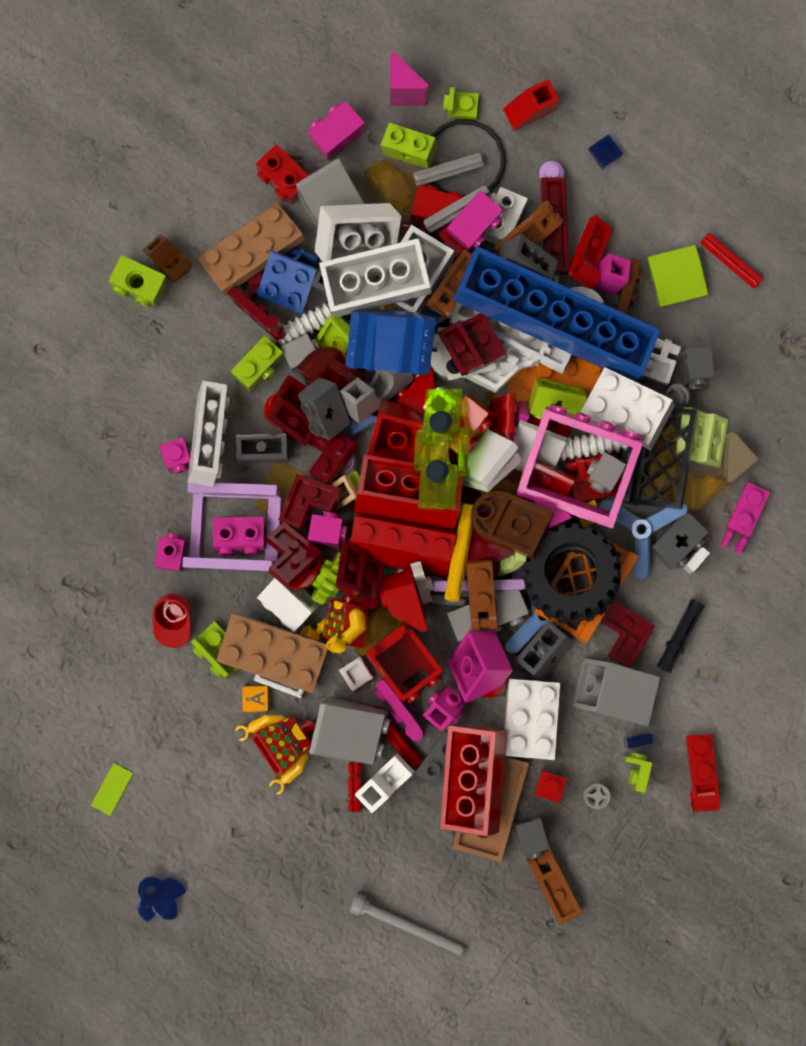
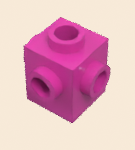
M447 686L442 693L437 690L428 700L431 706L423 716L442 732L450 722L455 725L464 715L461 709L467 702H464V699L450 686Z

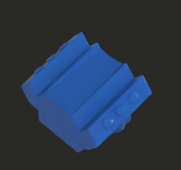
M395 310L352 311L345 366L352 369L365 368L369 371H394L400 374L409 372L416 375L430 374L436 318L419 315L420 313Z

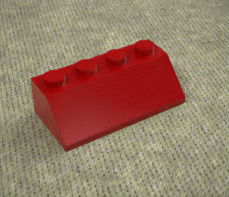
M364 454L354 512L455 529L460 511L464 471L449 469L447 478L442 482L435 483L426 476L428 465Z
M356 513L350 543L367 549L366 556L383 562L384 566L409 570L412 569V563L420 561L424 574L446 578L452 559L456 528L448 529Z
M448 726L440 829L483 836L499 833L508 730L481 726Z

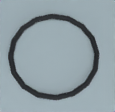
M457 119L441 125L430 135L436 137L444 129L457 124L474 125L485 130L496 141L501 154L499 172L494 182L487 188L491 191L499 183L505 170V151L500 138L488 126L475 120ZM436 182L430 183L432 186L436 187L438 191L448 193V191L442 189Z

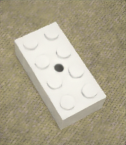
M419 238L319 263L330 311L334 318L351 314L352 311L368 310L432 294ZM374 277L381 278L379 282H372Z

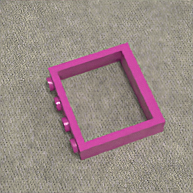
M547 406L544 410L516 495L613 529L644 438H641L640 434L633 432L634 430L626 429L624 432L615 429L616 425L607 421H601V423L592 421V417L584 413L577 412L576 415L566 412L567 408L563 406ZM550 419L633 448L611 511L529 483Z

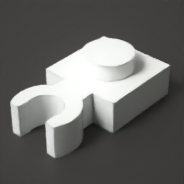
M420 561L412 563L411 567L422 603L432 602L430 592L434 591L431 577H425Z

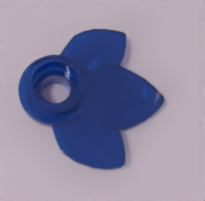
M153 876L144 878L138 885L140 900L137 908L139 915L146 922L151 920L155 914L162 919H175L177 916V905L174 899L186 892L185 887L173 878L163 880ZM148 887L156 889L152 894H148L146 890Z

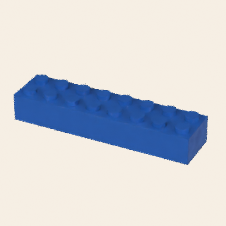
M478 246L468 261L452 299L483 315L603 369L606 367L635 382L644 374L660 329Z

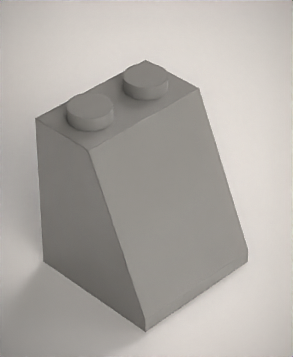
M339 159L334 160L296 184L298 198L317 228L321 206L364 204Z
M584 658L572 707L648 727L653 715L655 697L659 691L660 677L614 663Z
M330 696L320 705L309 753L373 765L377 758H382L385 744L381 743L383 733L387 734L391 723V719H387L389 711Z

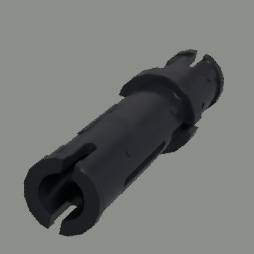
M692 599L689 601L687 609L673 636L665 644L666 649L656 665L658 668L668 673L672 672L680 654L684 653V646L705 608L703 604Z

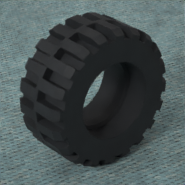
M565 523L557 525L558 529L553 531L551 528L547 529L534 559L526 557V562L523 563L524 584L533 605L538 610H541L544 616L549 619L555 618L557 622L565 624V621L572 622V625L580 624V621L583 620L590 622L594 620L596 615H603L607 611V607L616 600V594L621 586L620 559L616 554V548L612 542L609 543L607 541V536L602 532L598 534L593 527L588 525L586 528L580 527V523H572L570 527H565ZM570 552L581 553L589 557L593 561L597 572L593 586L585 593L575 596L558 593L551 586L548 579L551 563L557 557Z

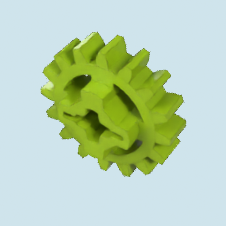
M340 552L334 556L333 560H325L312 583L315 589L311 599L320 605L325 603L329 596L334 598L339 591L335 585Z

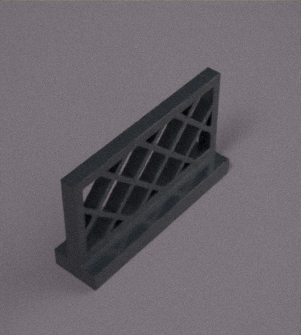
M673 408L671 414L674 415L672 417L669 416L662 431L672 424L678 433L669 441H666L660 433L659 438L664 445L654 453L643 446L641 447L622 501L623 503L632 506L643 505L683 509L698 416L696 409ZM682 415H690L689 424L680 430L674 421ZM682 437L686 443L685 449L677 455L671 448V445ZM632 447L628 448L626 466L633 449ZM668 448L674 458L663 466L657 459V456ZM654 460L660 469L649 477L645 472V468L648 463ZM678 462L682 467L681 474L672 479L666 470ZM664 473L670 483L659 491L652 481ZM650 484L656 494L648 500L641 499L642 489ZM672 487L678 492L676 503L667 502L663 497V494Z

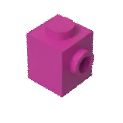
M608 253L598 264L597 269L601 272V278L594 288L616 295L628 283L631 261Z
M183 437L159 445L166 468L170 473L179 474L189 470L191 454Z
M167 533L166 538L159 537L154 567L183 572V557H185L187 542L181 540V535Z

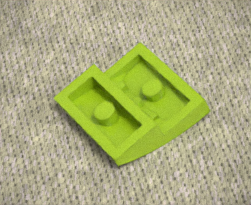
M695 245L647 256L651 281L654 282L658 306L662 307L708 295L701 262Z

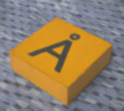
M268 686L242 687L243 712L269 711Z

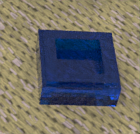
M609 134L588 149L601 169H604L623 155Z
M650 733L629 736L623 739L625 748L653 743L652 734Z

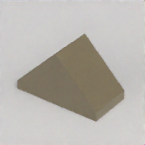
M735 432L728 433L725 438L723 485L732 483L758 460Z

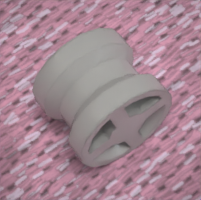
M591 783L584 789L583 799L589 807L602 809L609 804L610 792L602 784Z

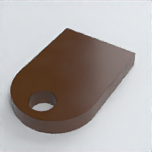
M492 491L482 495L474 503L471 510L472 525L481 538L531 559H534L554 516V511L503 491ZM483 507H490L492 513L484 518L478 515L479 510Z

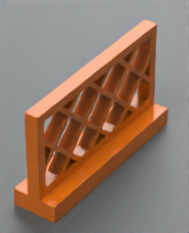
M612 542L616 552L621 555L619 559L622 586L639 556L631 551L627 552ZM570 552L551 582V586L558 592L556 585L558 581L569 578L573 592L564 593L563 595L575 596L586 592L593 586L590 573L595 572L596 568L589 569L586 555ZM582 557L585 571L572 573L569 564L571 559ZM567 568L568 575H563V576H562V574L564 573L565 569ZM586 574L590 588L576 591L573 577ZM537 608L534 610V613L574 636L576 640L583 644L589 641L604 614H598L590 622H587V620L580 621L575 631L567 626L566 621L565 624L559 623L555 618L549 619L544 616L541 610Z

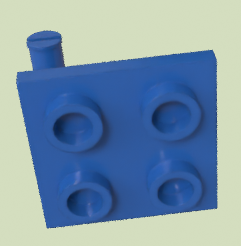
M294 247L286 253L293 256V259L271 250L256 296L303 314L312 288L311 284L318 269L304 264L302 261L316 266L319 257L307 252V249L301 247V249Z

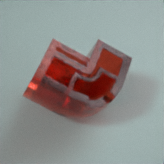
M322 347L314 350L297 366L307 385H310L319 377L336 383L338 391L342 390L357 377L366 383L365 375L356 369L345 366L346 360L341 350L334 347Z

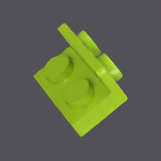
M214 621L197 638L191 641L194 645L192 650L201 660L205 657L212 664L209 668L218 678L223 675L228 679L238 668L216 662L226 632Z
M630 752L629 757L623 756L622 761L636 764V769L631 768L628 783L632 784V790L646 793L652 762L646 761L647 756Z

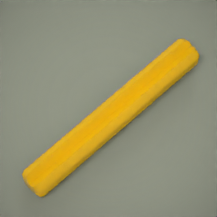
M463 504L461 506L444 596L447 601L458 602L460 599L473 530L471 522L473 505Z

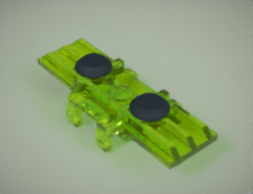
M426 389L424 424L422 430L416 431L414 469L421 470L419 509L455 510L457 476L470 475V469L468 468L470 437L473 436V430L470 428H460L462 389ZM454 437H460L458 467L456 464H451L448 460L449 444H452Z

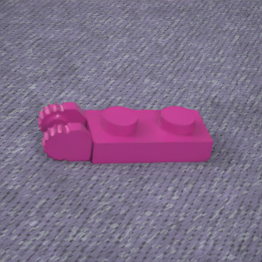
M746 482L725 527L727 530L720 546L726 548L731 541L733 532H736L741 537L735 546L734 552L739 555L741 554L769 497V491Z
M380 680L375 684L378 688L375 694L383 704L387 701L393 708L390 711L391 715L398 724L402 721L405 723V733L407 736H410L409 738L412 741L421 740L423 738V731L385 680Z

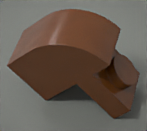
M161 234L142 250L173 283L183 278L193 265L186 256L179 253L173 244Z

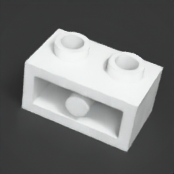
M500 187L497 194L492 193L490 199L503 210L500 216L503 220L494 230L489 228L483 235L486 237V241L497 244L516 228L528 199Z
M275 578L257 597L267 610L272 611L280 619L281 623L293 632L320 605L311 599V595L304 588H287Z

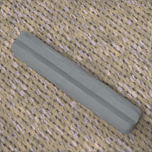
M476 153L414 172V183L416 186H422L481 168L483 166V158L480 153Z
M482 186L423 221L425 228L429 233H432L450 223L480 190L491 198L489 189L486 186Z

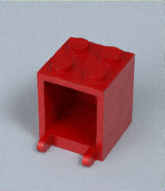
M407 623L399 626L365 652L401 702L407 700L408 703H411L421 695L419 689L426 684L430 688L442 679L439 674L443 670ZM424 668L429 676L411 690H408L403 682Z

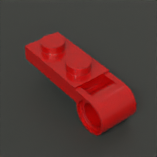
M597 215L589 218L568 270V276L588 289L594 288L601 278V272L597 267L613 231V228Z
M712 734L688 735L685 737L691 782L690 801L692 811H719L720 797Z

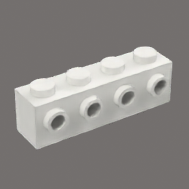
M202 380L197 396L187 483L213 487L215 479L221 477L222 463H219V457L223 455L225 441H221L222 434H225L227 426L224 412L228 411L229 397H226L227 385Z

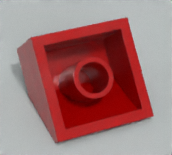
M381 399L368 455L418 463L428 422L406 405Z
M412 569L384 576L383 585L380 589L383 607H389L391 616L422 632L428 631L426 613Z

